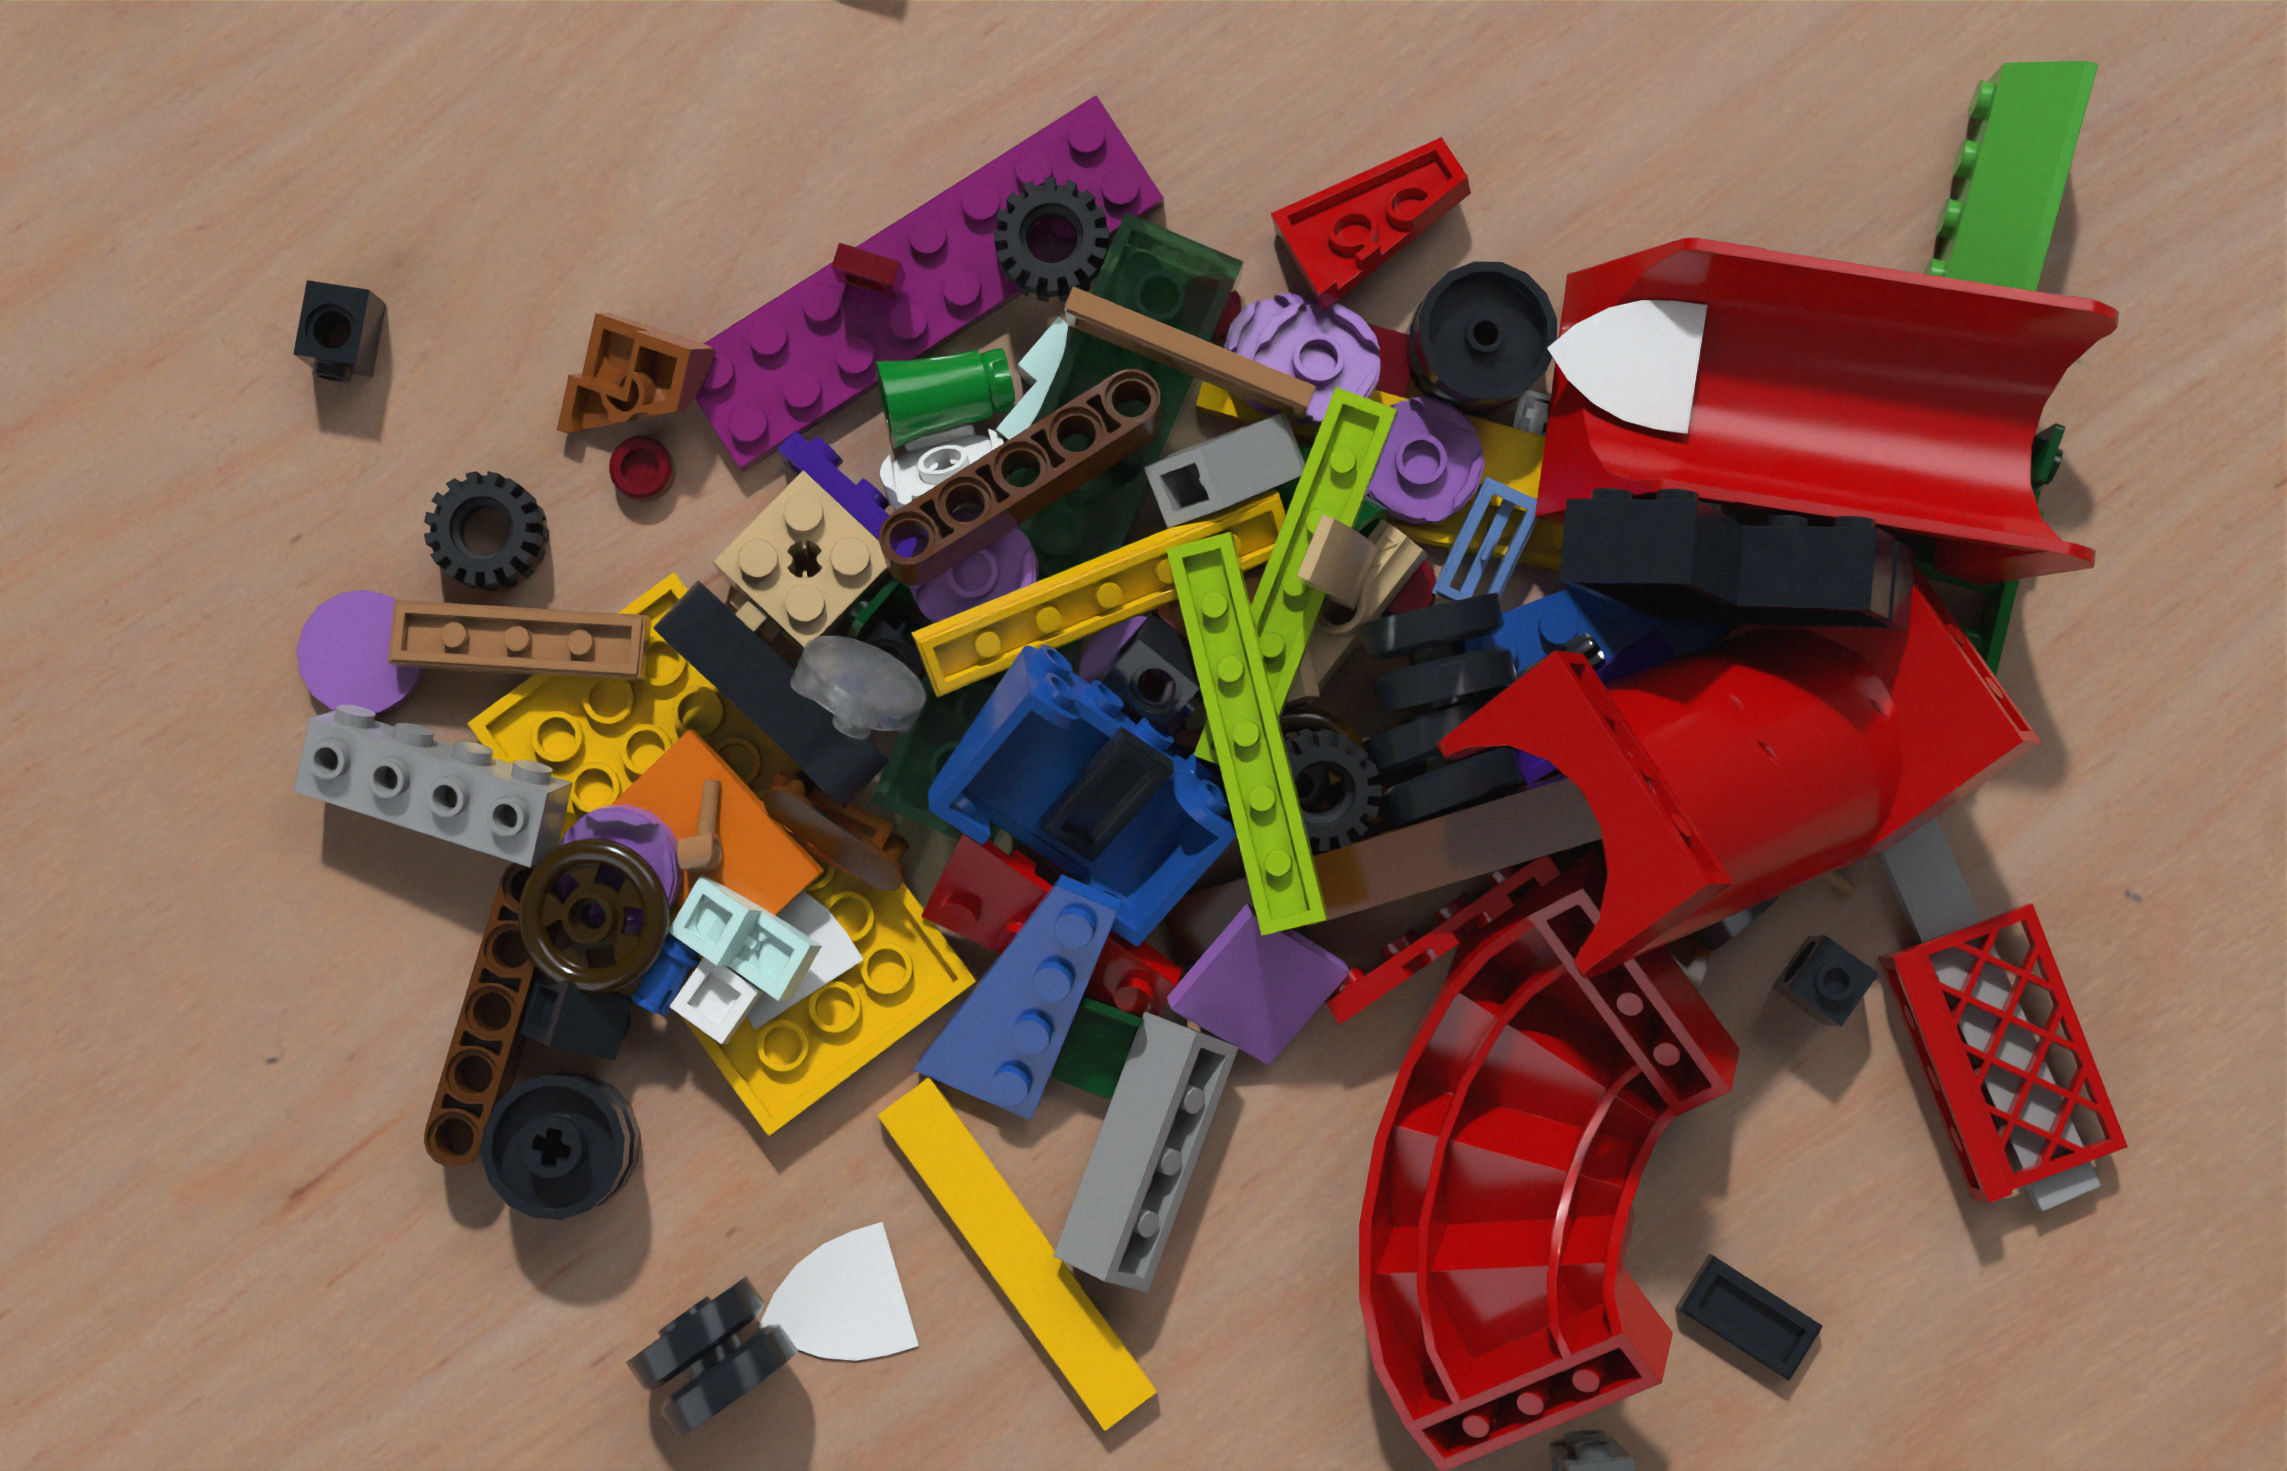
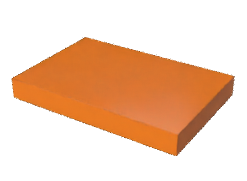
M690 729L610 806L629 804L651 811L670 827L678 842L680 838L698 835V821L700 818L704 780L720 781L715 823H717L716 833L723 847V861L713 870L696 873L684 870L683 882L675 903L681 909L699 876H706L754 902L773 915L778 916L825 871L791 833L769 815L760 799L696 729Z

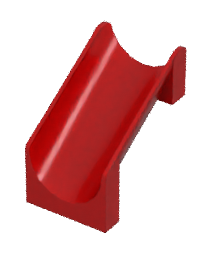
M1690 237L1567 274L1559 338L1575 324L1607 308L1640 300H1666L1707 305L1687 434L1652 429L1621 420L1593 404L1568 381L1555 361L1535 517L1564 526L1566 500L1591 499L1592 490L1596 488L1628 490L1634 493L1633 499L1656 500L1657 490L1683 489L1699 493L1698 501L1780 515L1800 516L1827 522H1834V517L1838 516L1866 517L1876 520L1875 528L1936 538L1933 569L1975 585L2094 567L2095 550L2076 543L2063 541L2042 519L2031 486L2032 443L2043 408L2066 370L2098 340L2112 334L2117 329L2119 312L2114 307L2088 298L2062 296Z
M1915 564L1909 630L1741 624L1712 646L1606 685L1602 683L1584 654L1554 651L1443 737L1437 744V747L1445 759H1459L1492 746H1510L1550 761L1583 793L1601 827L1608 873L1599 920L1573 961L1581 977L1590 978L1838 869L1841 870L1891 848L2042 742Z

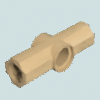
M1383 519L1367 538L1377 547L1378 552L1358 598L1356 615L1346 624L1335 625V612L1341 604L1333 602L1327 597L1308 647L1319 693L1356 647L1363 645L1359 625L1380 619L1385 609L1428 556L1421 547ZM1315 699L1306 701L1305 703L1310 706Z

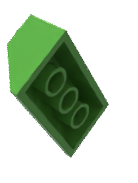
M2089 61L2004 63L1988 81H1979L1968 110V117L1976 119L1971 140L1964 139L1952 167V176L1960 178L1954 200L1948 198L1945 201L1936 225L1935 234L1943 237L1938 259L1931 258L1923 274L2037 291L2098 64Z

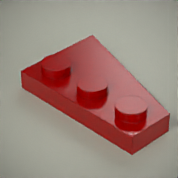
M1440 137L1271 213L1276 233L1324 312L1471 194L1467 174L1443 138Z

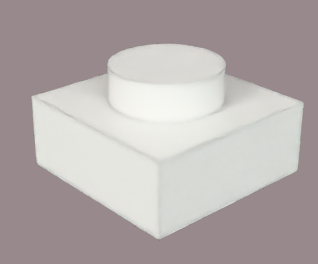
M704 957L669 1007L720 1044H727L764 991L732 968L716 966Z

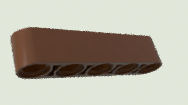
M1125 369L1111 375L893 512L884 520L879 531V544L889 573L898 582L906 585H922L930 582L1148 444L1157 436L1161 427V395L1156 380L1148 373L1138 369ZM1128 400L1143 402L1148 407L1142 415L1136 417H1126L1116 411V408L1121 403ZM1074 434L1086 435L1094 441L1088 449L1081 452H1071L1061 446L1067 437ZM1020 468H1028L1039 474L1037 480L1025 487H1016L1006 481L1013 471ZM964 503H975L984 509L977 519L970 522H959L951 517L953 510ZM918 537L928 542L926 549L918 556L905 558L895 553L898 545L908 538Z
M513 862L505 869L500 879L424 1133L426 1151L435 1162L446 1167H458L482 1160L483 1128L495 1104L512 1089L527 1039L526 1036L519 1034L518 1031L536 971L540 970L530 957L520 967H513L506 961L503 948L506 939L512 933L520 932L518 914L522 883L536 865L527 867ZM556 882L551 892L564 904L565 900L558 889V882ZM562 920L547 927V932L553 945H555ZM497 993L504 996L511 1006V1018L507 1025L500 1030L492 1027L485 1016V1006L488 1000ZM475 1056L486 1059L491 1065L493 1072L492 1081L483 1092L474 1089L469 1084L466 1076L467 1066ZM457 1118L466 1121L474 1134L473 1144L465 1154L454 1150L448 1140V1129Z

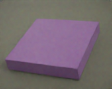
M1247 903L1167 996V1000L1171 1010L1230 1044L1239 1047V1049L1265 1064L1270 1065L1350 972L1344 960L1292 929L1261 936L1255 907Z

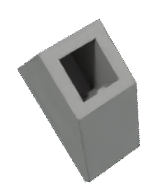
M1284 411L1175 451L1144 467L1167 528L1221 510L1302 475L1305 462Z

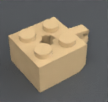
M804 470L713 560L718 573L738 591L730 600V604L738 610L736 615L759 637L763 634L771 642H774L781 634H784L806 656L823 644L830 643L844 629L850 612L862 595L869 592L876 596L892 577L885 563L879 541ZM803 556H806L808 561L810 556H816L820 571L813 577L808 578L806 571H803L802 578L796 577L797 569L794 563Z

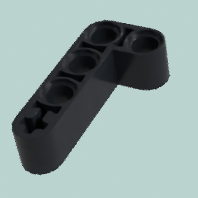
M699 580L654 625L653 629L794 759L801 769L844 809L890 762L875 744Z

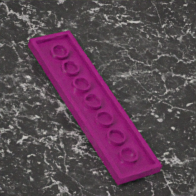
M1097 95L856 247L901 261L906 278L898 300L838 282L831 267L833 262L703 343L704 345L716 348L709 372L695 399L742 472L776 452L795 430L800 435L804 434L878 387L875 361L922 359L1023 295L1018 291L1017 285L1013 281L1009 283L1003 274L995 249L994 230L997 228L996 217L999 209L1005 210L1007 207L1006 199L1013 191L1017 196L1023 193L1024 184L1034 181L1035 187L1045 185L1044 178H1056V184L1065 186L1066 180L1077 183L1080 192L1084 193L1088 190L1095 196V204L1098 208L1102 206L1107 227H1109V239L1164 205V197ZM1047 218L1039 221L1032 227L1027 239V246L1032 255L1046 263H1058L1067 259L1073 253L1077 244V235L1073 227L1066 221L1058 218Z

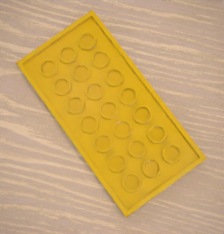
M675 572L618 612L647 615L651 618L645 682L532 675L467 723L482 745L493 750V758L512 764L516 760L542 763L552 768L553 777L573 783L558 847L569 828L574 826L580 818L595 809L611 805L690 729H696L761 802H763L764 796L768 792L778 769L792 776L797 771L802 770L794 759L653 629L654 625L688 591L686 585ZM812 857L825 872L804 892L828 909L847 932L864 960L757 1029H754L746 1016L727 1044H720L681 1016L768 1136L777 1132L978 982L937 925L921 917L924 908L904 881L900 888L895 891L879 890L852 875ZM676 903L670 910L669 929L680 911ZM642 930L636 933H625V935L640 937ZM692 967V969H691V971H690L688 977L686 978V980H685L683 986H684L685 983L688 981V979L690 978V976L692 975V973L695 971L696 967Z

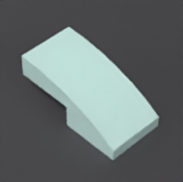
M1060 317L1053 322L1018 363L1020 377L1032 387L996 428L1004 443L1045 418L1055 399L1064 374L1070 344L1069 325Z
M699 876L668 931L716 966L732 968L777 1001L785 1002L791 1001L822 945L779 917L706 876Z

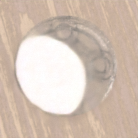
M820 636L810 640L802 652L790 681L794 691L803 697L815 700L823 708L834 714L832 722L837 730L857 739L868 738L872 729L901 732L911 730L920 715L927 697L922 682L901 661L873 645L842 636Z

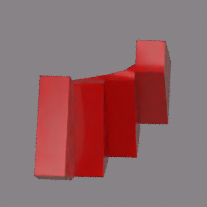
M1595 850L1559 868L1558 870L1561 875L1543 887L1536 881L1518 893L1519 899L1514 907L1480 930L1477 927L1458 946L1443 986L1413 1033L1374 1139L1359 1222V1300L1374 1370L1403 1425L1439 1471H1447L1659 1385L1663 1381L1673 1332L1634 1282L1624 1266L1635 1220L1632 1202L1642 1173L1657 1140L1675 1117L1731 1092L1740 1049L1665 945L1622 963L1598 976L1590 978L1581 977L1573 961L1599 920L1608 874L1606 864Z

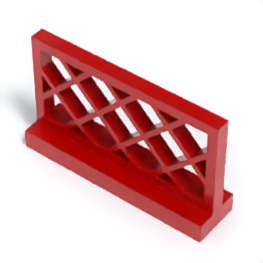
M2033 903L2024 904L1914 946L1900 948L1878 957L1971 1198L1990 1203L2012 1195V1190L2128 1147ZM2021 922L2030 944L2020 968L1989 954L1999 930ZM1984 935L1978 949L1964 943ZM1953 947L1974 957L1960 991L1939 982L1929 955ZM2036 962L2042 978L2031 974ZM1985 963L2016 976L2002 1010L1971 996ZM2027 982L2047 990L2053 1003L2052 1011L2044 1029L2013 1015ZM1944 993L1956 998L1951 1011ZM1967 1004L1998 1018L1984 1051L1963 1043L1958 1032L1957 1025ZM2009 1023L2040 1037L2025 1071L1994 1057ZM2059 1023L2062 1026L2066 1039L2055 1035ZM2051 1042L2071 1051L2077 1068L2067 1090L2037 1077ZM1967 1054L1980 1059L1975 1071H1973ZM1990 1065L2021 1078L2007 1113L1987 1104L1980 1089ZM2033 1084L2063 1097L2049 1132L2018 1118ZM2083 1084L2090 1100L2079 1096ZM2075 1103L2096 1113L2105 1136L2104 1139L2080 1147L2060 1137ZM1991 1115L2003 1120L1998 1132ZM2014 1126H2017L2045 1139L2034 1165L2013 1172L2004 1148ZM2057 1145L2069 1150V1152L2051 1158Z

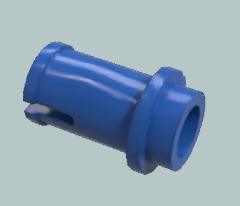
M668 932L665 946L659 958L644 975L637 990L633 992L631 999L655 1014L658 1012L661 1016L668 1017L671 1012L669 1006L680 992L692 967L697 968L702 961L699 953Z

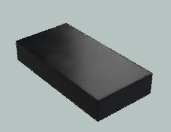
M1121 726L1040 817L1041 830L1093 863L1174 773L1173 760Z
M1710 1253L1675 1307L1788 1381L1792 1378L1823 1327L1809 1316Z

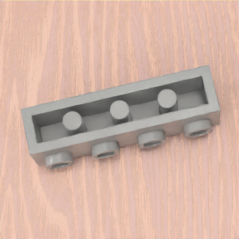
M338 705L335 711L309 718L294 792L527 867L537 865L547 854L558 848L573 783L553 777V770L549 766L529 760H516L513 764L493 758V750L478 743L459 741L451 745L433 739L434 731L421 725L397 723L394 727L375 721V712L360 706Z
M1145 1012L1142 1017L1145 1019L1142 1028L1137 1030L1053 1256L1104 1282L1148 1293L1239 1047Z

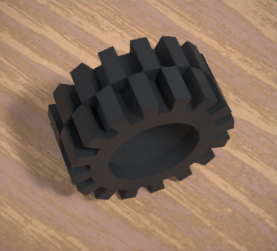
M1044 178L1045 185L1035 187L1034 181H1030L1023 185V193L1017 196L1013 191L1006 199L1007 207L1004 211L999 209L996 217L997 228L994 230V244L998 262L1002 267L1004 276L1009 283L1013 281L1017 285L1019 292L1027 297L1029 293L1036 294L1038 301L1049 302V297H1059L1060 302L1067 301L1073 286L1087 292L1090 289V282L1094 278L1098 281L1103 274V265L1105 261H1108L1110 252L1109 227H1107L1106 215L1102 206L1098 208L1095 204V196L1088 190L1084 193L1080 192L1077 183L1066 180L1065 186L1056 184V178ZM1047 218H1058L1066 221L1073 227L1077 235V244L1073 253L1067 259L1058 263H1046L1038 260L1032 255L1027 246L1028 235L1032 227L1039 221Z
M477 471L465 473L467 479L462 482L453 478L446 483L450 490L444 496L437 492L431 500L437 505L434 513L426 511L424 523L430 526V533H424L426 545L433 549L434 553L430 554L434 562L442 567L446 574L464 585L474 589L478 587L485 591H497L498 586H504L507 589L518 585L516 579L522 575L528 579L535 572L531 567L536 559L542 561L546 553L541 548L542 541H549V530L543 526V520L547 518L543 509L535 502L536 499L518 483L510 478H504L499 473L489 471L487 475H481ZM484 508H495L502 511L510 525L508 541L501 550L490 555L473 553L467 547L464 540V527L467 520L473 513Z
M1319 728L1318 732H1312L1309 729L1297 731L1298 736L1293 739L1285 736L1284 741L1295 786L1304 771L1317 765H1326L1334 768L1342 781L1341 796L1336 805L1330 810L1316 814L1306 812L1301 808L1310 846L1318 851H1330V845L1333 844L1338 845L1340 848L1352 844L1348 837L1354 833L1362 836L1369 829L1364 825V822L1368 816L1376 818L1379 807L1374 805L1375 796L1382 797V785L1375 781V776L1379 775L1376 765L1367 758L1369 754L1359 745L1331 730Z

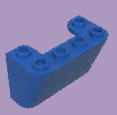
M1029 645L1024 646L929 787V810L981 845L991 836L990 821L1082 883L1123 900L1111 930L1138 947L1237 837L1226 790L1220 781L1223 778L1220 766L1194 756V752L1190 754L1174 743V737L1166 727L1160 730L1145 717L1140 719L1125 709L1121 698L1100 681L1094 680L1089 684L1073 673L1072 666L1068 660L1054 648L1048 645H1042L1039 649ZM1122 726L1173 760L1174 773L1092 863L1041 830L1040 817Z

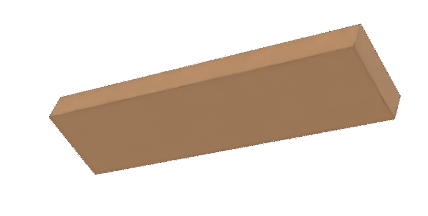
M1074 286L1064 306L1066 322L1071 327L1278 412L1285 411L1286 415L1301 420V418L1305 419L1316 390L1315 385Z
M395 600L388 663L394 667L645 682L651 618L640 614Z

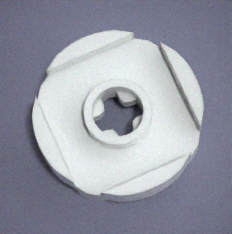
M962 424L905 444V454L900 456L894 463L889 454L881 465L880 477L889 504L896 510L900 509L1004 443L1003 439L997 432L989 429L990 438L976 435L972 424ZM964 503L954 509L953 512L959 509L983 508L975 503Z

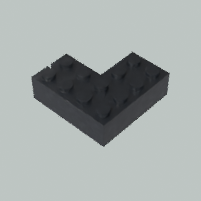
M1596 488L1592 490L1591 499L1566 500L1559 580L1658 622L1909 630L1916 551L1900 541H1895V532L1875 528L1876 520L1859 516L1834 517L1833 527L1809 526V519L1805 517L1772 515L1768 516L1767 526L1744 525V518L1722 514L1721 505L1698 501L1699 493L1683 489L1657 490L1656 500L1633 499L1634 493L1628 490Z

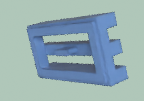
M1485 477L1437 577L1432 593L1451 602L1472 597L1516 504L1526 510L1486 594L1498 593L1500 599L1538 517H1535L1537 500L1489 477ZM1494 494L1503 498L1460 590L1453 589L1449 586Z

